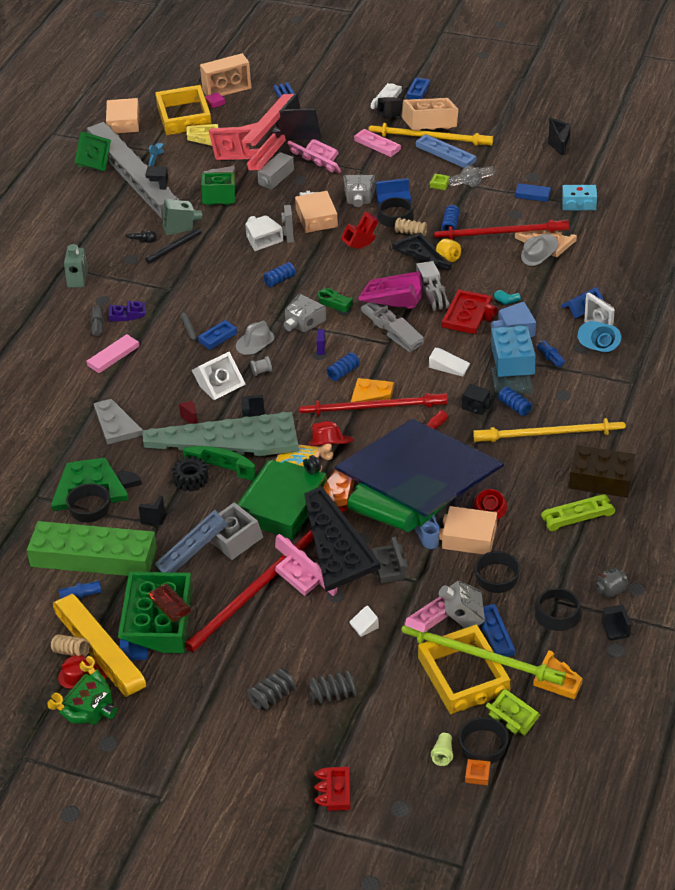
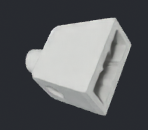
M251 216L245 224L246 235L254 251L283 241L282 227L268 216L259 218Z

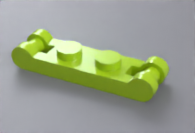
M603 494L544 510L541 513V517L544 522H547L546 525L549 531L553 532L558 530L559 527L603 515L607 517L612 516L615 513V508L612 504H609L610 500L607 495Z

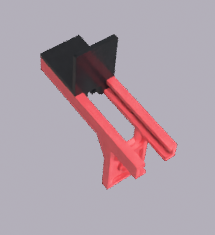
M283 94L258 123L242 127L211 128L209 130L216 160L250 159L247 162L249 170H261L286 140L321 138L316 110L314 108L301 109L297 94ZM276 123V127L272 130L273 134L260 149H249L250 143L252 146H255Z

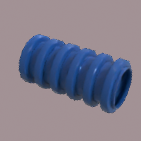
M449 205L446 207L441 226L442 231H448L449 226L456 230L460 209L457 206Z
M287 262L270 270L268 273H264L263 279L268 287H273L286 279L294 277L296 270L293 264Z
M352 352L348 353V355H345L327 368L328 376L333 381H338L360 365L359 358Z
M506 386L499 392V401L506 404L516 413H519L520 416H526L531 411L532 403L510 387Z

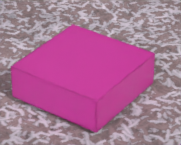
M218 92L205 96L206 103L211 108L225 104V99Z

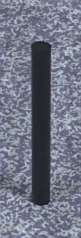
M197 228L145 258L146 262L149 264L202 233L201 229Z

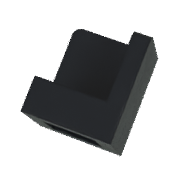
M148 166L145 178H149V181L159 182V189L166 190L169 181L168 169L165 166Z
M263 395L241 397L243 417L265 414Z
M158 496L155 505H139L141 523L160 526L165 514L163 496Z
M624 605L603 608L602 624L608 639L612 641L630 637L631 622Z

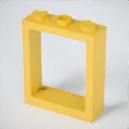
M201 85L155 92L157 107L166 135L187 132V126L212 124L211 114ZM194 102H200L203 110L201 114L168 119L165 107Z
M477 624L443 636L493 652ZM430 641L418 644V659L450 714L464 711L467 708L482 705L487 701L498 698L504 688L510 692V678L502 665L485 659L496 679L453 694L434 660L459 651Z

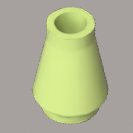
M441 733L431 751L432 760L436 765L446 766L453 759L452 736L448 733Z

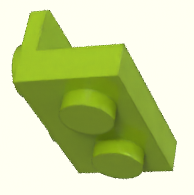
M505 688L492 705L490 703L486 704L490 711L488 715L499 722L503 720L507 723L505 727L515 735L519 732L525 736L540 716L536 710Z

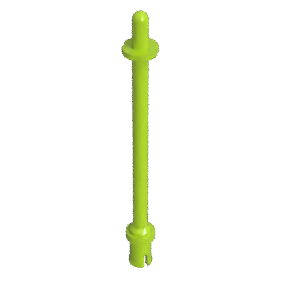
M406 625L401 628L403 633L417 637L418 644L427 640L534 674L538 681L541 682L546 680L562 686L564 684L562 681H565L566 672L548 668L546 664L535 666L427 631L423 633Z

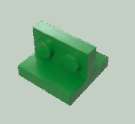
M80 132L74 163L78 164V167L105 171L111 140L90 133Z

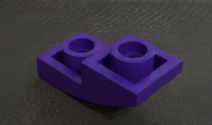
M127 301V306L109 305L108 321H129L145 316V302Z

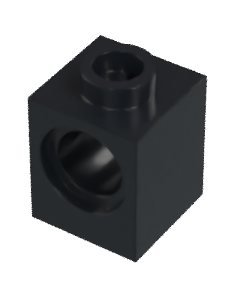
M469 384L462 394V409L483 415L486 409L491 407L492 398H490V390Z

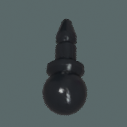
M152 230L125 234V237L129 239H141V242L147 243L155 242L157 239L156 233Z

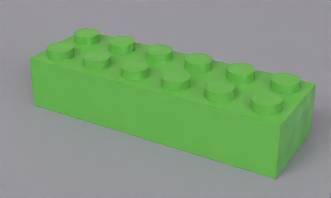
M38 521L28 545L27 554L30 567L128 576L129 572H150L157 544L155 532Z

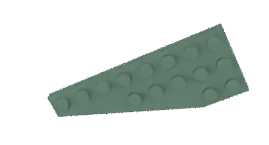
M292 412L142 430L144 448L167 449L171 446L183 450L186 447L210 446L237 451L240 455H244L245 452H254V456L299 451Z

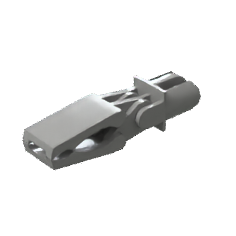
M434 262L417 263L416 270L421 272L422 288L426 293L428 304H431L434 311L436 306L438 310H442L443 304L445 309H448L450 304L445 294V287L440 284L441 277Z
M368 302L361 307V311L373 320V326L377 325L379 328L386 329L388 331L387 336L407 351L411 352L424 344V337L404 318L400 317L397 319L388 309V305L383 307L381 304Z

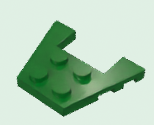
M106 458L69 462L65 466L51 507L52 511L68 509L66 503L68 494L71 490L83 484L93 483L109 489L111 503L128 501V494Z

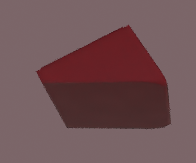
M194 402L180 403L181 418L189 424H198Z

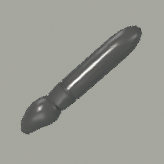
M182 312L181 320L184 322L189 337L195 341L197 336L189 316Z

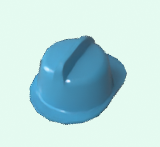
M589 321L579 328L578 339L583 346L589 349L607 353L619 346L621 333L615 326L597 321Z

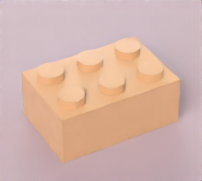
M243 53L200 64L202 90L206 96L217 92L224 96L251 89L249 61Z
M449 98L403 100L402 118L415 131H420L421 129L435 130L436 128L451 129V127H457L458 108Z

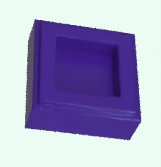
M318 329L317 355H324L326 345L324 329Z

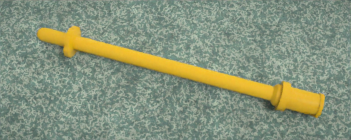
M384 123L383 127L369 126L368 128L370 132L382 133V137H385L386 134L422 137L427 134L436 139L472 142L475 146H478V144L493 145V136L480 135L479 133L470 136L421 130L415 131L387 127V123Z
M604 418L603 423L502 431L491 427L490 430H474L473 436L474 442L491 441L493 443L499 438L604 431V434L608 435L609 430L624 429L626 424L624 422L608 423L607 418Z

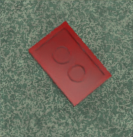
M458 289L442 320V327L476 334L485 317V306L489 303L491 304L492 296Z

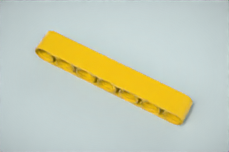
M74 594L53 602V608L58 618L74 637L88 640L90 645L89 655L125 697L146 687V682L141 672Z

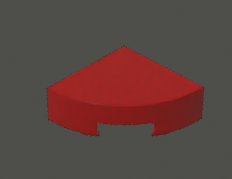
M489 303L485 306V321L491 322L498 313V308L493 304Z

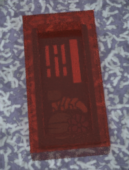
M167 583L149 593V598L173 623L191 613L190 607Z

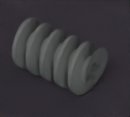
M285 668L276 670L274 674H270L267 678L262 679L261 683L255 684L254 688H249L247 695L257 710H260L261 706L268 710V702L271 705L276 704L274 697L281 701L283 699L282 693L288 696L290 694L289 689L296 691L297 688L290 673Z
M348 670L344 671L343 677L340 672H337L335 679L331 674L327 675L326 680L323 676H319L318 683L314 677L310 678L309 688L313 705L315 704V699H318L320 704H323L324 697L331 702L332 695H335L337 700H340L341 693L344 694L346 699L349 697V692H352L354 697H357L354 678Z

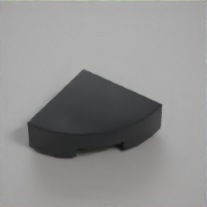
M130 471L118 472V477L124 489L142 485L141 479L137 474Z

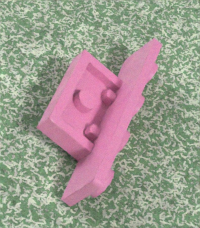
M312 139L306 148L288 141L287 144L293 154H299L307 161L312 160L316 165L324 166L333 173L335 171L340 174L339 166L333 162L339 154L336 149L315 139Z
M278 534L275 547L287 558L276 566L275 571L304 596L318 584L325 589L320 565L310 560L305 552L298 550L288 538ZM337 588L328 592L334 596L337 594Z

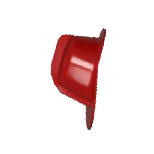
M324 421L312 425V440L308 442V445L350 443L354 441V438L343 436L339 426L334 422Z
M74 655L62 664V669L58 676L61 686L73 689L85 674H90L80 669L81 661L86 666H90L86 661V657ZM95 662L93 668L95 670L98 669L106 680L108 676Z

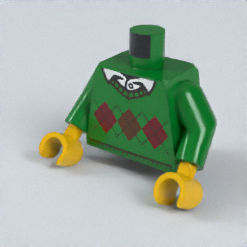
M87 656L86 661L90 666H86L81 661L80 669L90 674H85L64 699L59 693H54L51 696L53 700L50 699L47 703L50 709H58V712L72 724L88 723L95 725L103 716L113 719L117 713V707L112 705V691L99 670L93 668L95 664L94 659L91 656Z

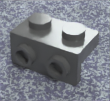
M391 537V545L372 548V553L381 563V569L377 570L381 583L405 579V570H408L407 560L402 558V545L397 543L396 537Z

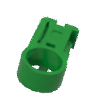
M324 288L318 292V302L324 306L341 312H348L349 307L353 306V297L348 298L340 295L337 291L330 288Z

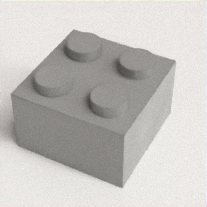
M234 502L219 513L228 525L209 542L233 560L261 540L263 535L258 521Z

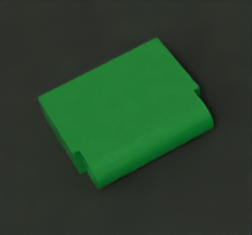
M268 460L237 505L258 521L261 530L276 535L281 534L283 537L293 540L308 517L304 493L321 486L323 487L327 482L326 473L315 471V474L310 475L303 466L287 461L280 463Z
M384 463L356 486V491L350 495L347 506L350 511L410 532L416 526L421 527L449 503L448 486Z

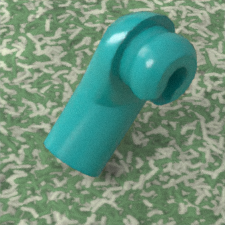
M502 290L494 293V298L504 305L521 300L519 293L510 295Z

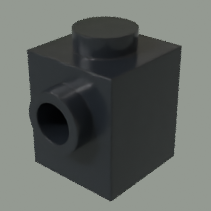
M395 97L378 98L377 114L389 119L401 116L402 100Z

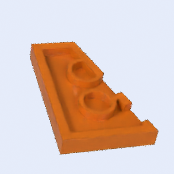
M355 464L337 467L323 486L337 507L347 505L348 499L353 492L357 474Z

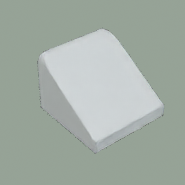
M369 606L364 607L350 621V625L360 637L379 628L378 617Z

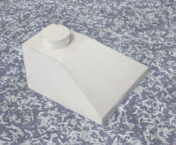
M587 293L584 322L597 321L613 326L614 307L597 296Z
M230 351L192 370L199 386L213 400L245 385Z

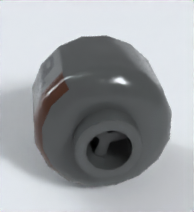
M614 567L599 573L595 586L599 594L611 598L625 592L628 579L623 570Z

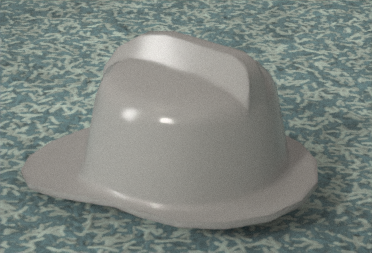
M551 234L529 238L524 243L521 254L522 261L529 266L539 265L557 250L559 245L557 238Z
M263 320L248 325L245 335L236 343V350L243 355L255 354L274 340V334L269 330L266 321Z

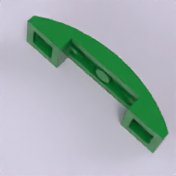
M193 446L183 449L184 460L186 456H188V459H191V456H195V459L200 457L201 461L204 460L206 464L236 471L239 478L251 481L256 478L255 465L236 452L210 446Z

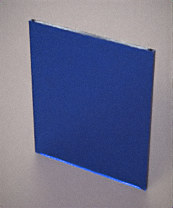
M411 419L337 464L335 470L427 517L502 468L504 463Z

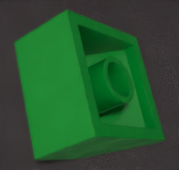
M235 172L202 173V204L215 205L222 203L223 205H230L235 203Z

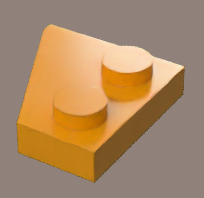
M358 378L351 402L391 399L394 382Z
M549 650L542 664L548 665V668L566 672L565 681H562L564 684L560 686L546 680L541 682L535 676L533 686L575 699L582 685L583 678L576 672H573L565 662L560 663L554 657V653Z

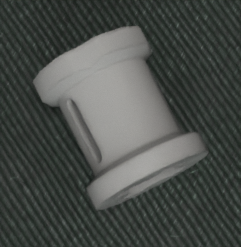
M268 356L263 360L250 361L254 377L266 371L272 372Z

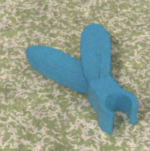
M157 143L156 146L150 145L149 152L152 155L148 166H154L157 154L164 153L162 149L164 143Z

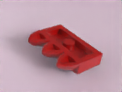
M329 767L315 772L314 775L323 781L316 784L314 788L324 794L315 798L314 801L323 807H327L328 811L351 810L350 768Z

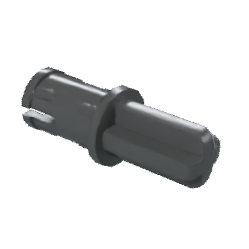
M96 305V311L95 306L91 308L92 318L90 323L93 336L100 337L103 333L104 318L102 317L103 308Z

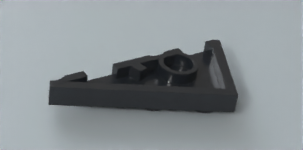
M421 232L392 243V248L398 252L424 262L433 261L435 266L445 270L452 269V264L436 252V247Z

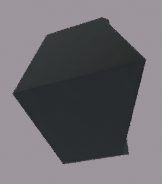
M549 117L548 144L560 155H564L570 139L571 124Z

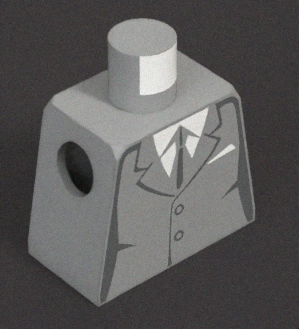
M344 175V191L348 204L361 207L363 204L371 203L375 191V175Z
M298 294L285 309L286 322H284V327L287 331L296 328L302 332H307L326 321V308L324 305L302 294Z
M461 581L455 582L450 587L446 585L441 587L439 596L444 599L445 611L452 619L464 628L476 624L479 626L485 622L482 593L479 589Z

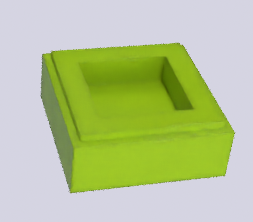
M434 174L430 182V188L446 190L450 182V176Z

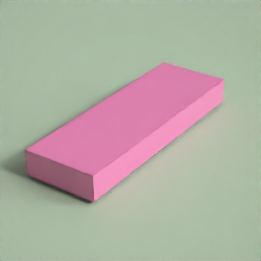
M363 129L354 136V141L389 157H392L401 150L400 144L366 129Z
M126 334L86 361L87 366L101 373L138 348L139 342Z

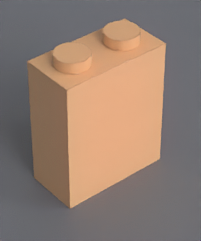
M138 98L107 100L106 125L110 126L115 134L139 132Z
M328 191L295 197L296 211L305 233L338 227L337 212Z
M450 506L448 514H444V528H441L439 533V540H442V549L476 554L491 552L497 529V513Z

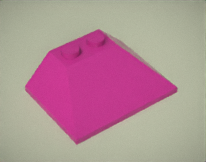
M417 271L372 279L358 297L359 301L396 307L405 306L407 309L413 308L422 297L421 272Z

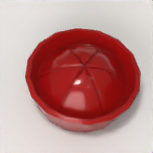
M486 489L476 496L473 502V509L496 512L498 520L507 511V501L499 491Z

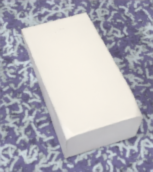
M436 347L429 357V368L459 376H464L470 366L469 362Z

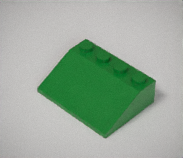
M129 572L118 638L162 653H184L193 592L191 573ZM164 591H168L187 613L173 620L153 598Z

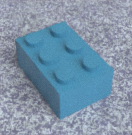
M518 325L515 327L491 328V347L498 377L535 374V352L528 326Z

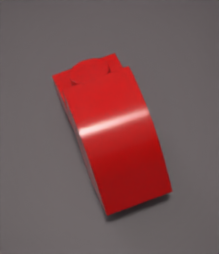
M365 211L358 226L347 224L340 239L352 248L360 249L368 246L376 238L373 232L379 220L370 212Z

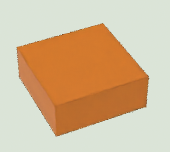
M468 759L465 783L488 785L490 761Z

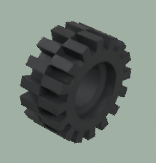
M186 456L185 460L181 458L179 462L176 461L174 463L175 466L172 468L175 485L179 489L183 487V491L187 489L193 491V488L199 490V486L203 488L207 484L209 479L207 464H205L204 460L201 461L200 457L195 459V456H191V459H188V456ZM190 472H194V473H195V474H192V475H185V474L190 473Z

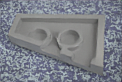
M112 399L93 403L107 445L143 436L142 429Z

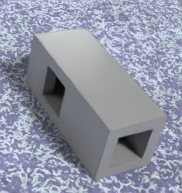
M281 152L277 154L261 170L257 171L258 184L272 190L294 171L293 157Z

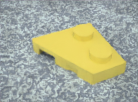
M218 124L187 126V140L212 146L209 130L211 128H218Z

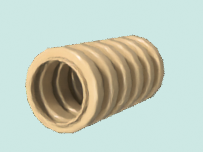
M398 218L395 222V232L399 233L400 231L402 234L405 232L407 235L409 233L414 235L421 232L425 236L427 224L426 222L421 223V221H407L406 219Z
M57 634L51 641L52 651L64 655H82L85 657L90 648L89 642L85 638Z

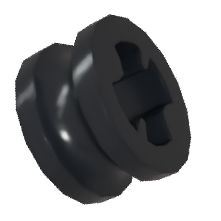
M314 455L309 456V459L303 460L304 468L310 475L315 474V471L321 470L320 462Z

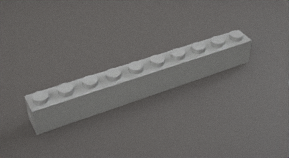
M102 122L88 127V133L111 140L107 161L162 219L164 200H179L178 197L174 196L168 187L166 190H160L159 182L149 181V178H145L148 166L141 161L139 156L134 154L132 149L127 147L126 143L119 138L118 134L112 131L110 126L108 127Z

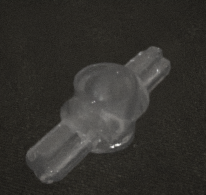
M471 165L466 166L461 174L448 178L449 185L454 186L464 183V185L469 184L471 187L477 186L482 178L495 174L494 167L489 166L479 169V167L474 168Z

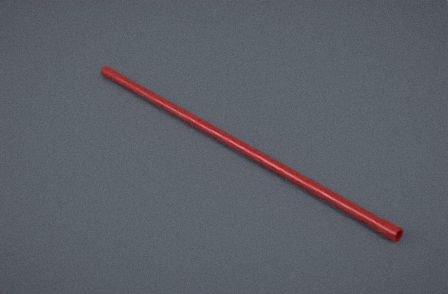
M440 410L384 463L391 466L398 464L432 431L448 419L447 413ZM339 506L338 508L344 513L348 506ZM312 529L294 544L298 550L303 551L314 541ZM283 554L207 625L185 642L186 648L190 652H194L214 631L278 574L275 571L276 566L287 557Z

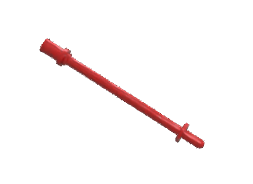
M552 219L544 224L453 230L452 226H449L448 231H436L433 235L435 238L450 237L453 240V237L542 230L554 233V231H569V220L553 221Z
M426 393L423 397L322 405H320L319 400H316V405L300 406L298 410L300 413L317 412V417H320V412L420 404L430 408L432 405H448L447 393Z

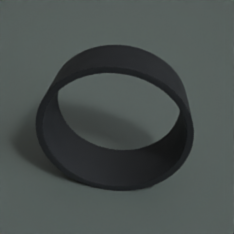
M388 198L380 203L377 218L382 225L395 228V222L398 218L413 221L412 204L404 198ZM390 207H402L409 210L408 213L402 216H388L382 211Z
M89 483L77 486L71 490L67 496L66 503L72 517L80 522H94L103 518L109 510V492L101 485ZM86 496H98L106 501L102 508L90 513H81L72 509L76 501Z
M491 551L485 553L475 563L477 582L483 589L489 592L502 593L509 591L518 581L520 564L513 555L506 552ZM503 564L514 571L515 577L504 583H492L484 580L479 573L488 565Z
M564 588L548 589L538 598L535 617L547 629L554 631L571 629L578 624L581 618L579 599L573 592ZM550 598H564L573 602L577 609L568 617L554 618L545 614L540 608V604Z
M488 717L474 718L466 722L460 729L459 741L461 750L467 759L490 761V764L500 760L506 751L509 738L508 732L504 725L495 719ZM479 730H487L497 734L504 746L494 754L478 755L469 751L463 744L469 734Z

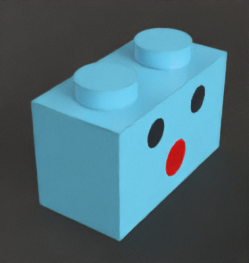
M563 185V210H596V185Z

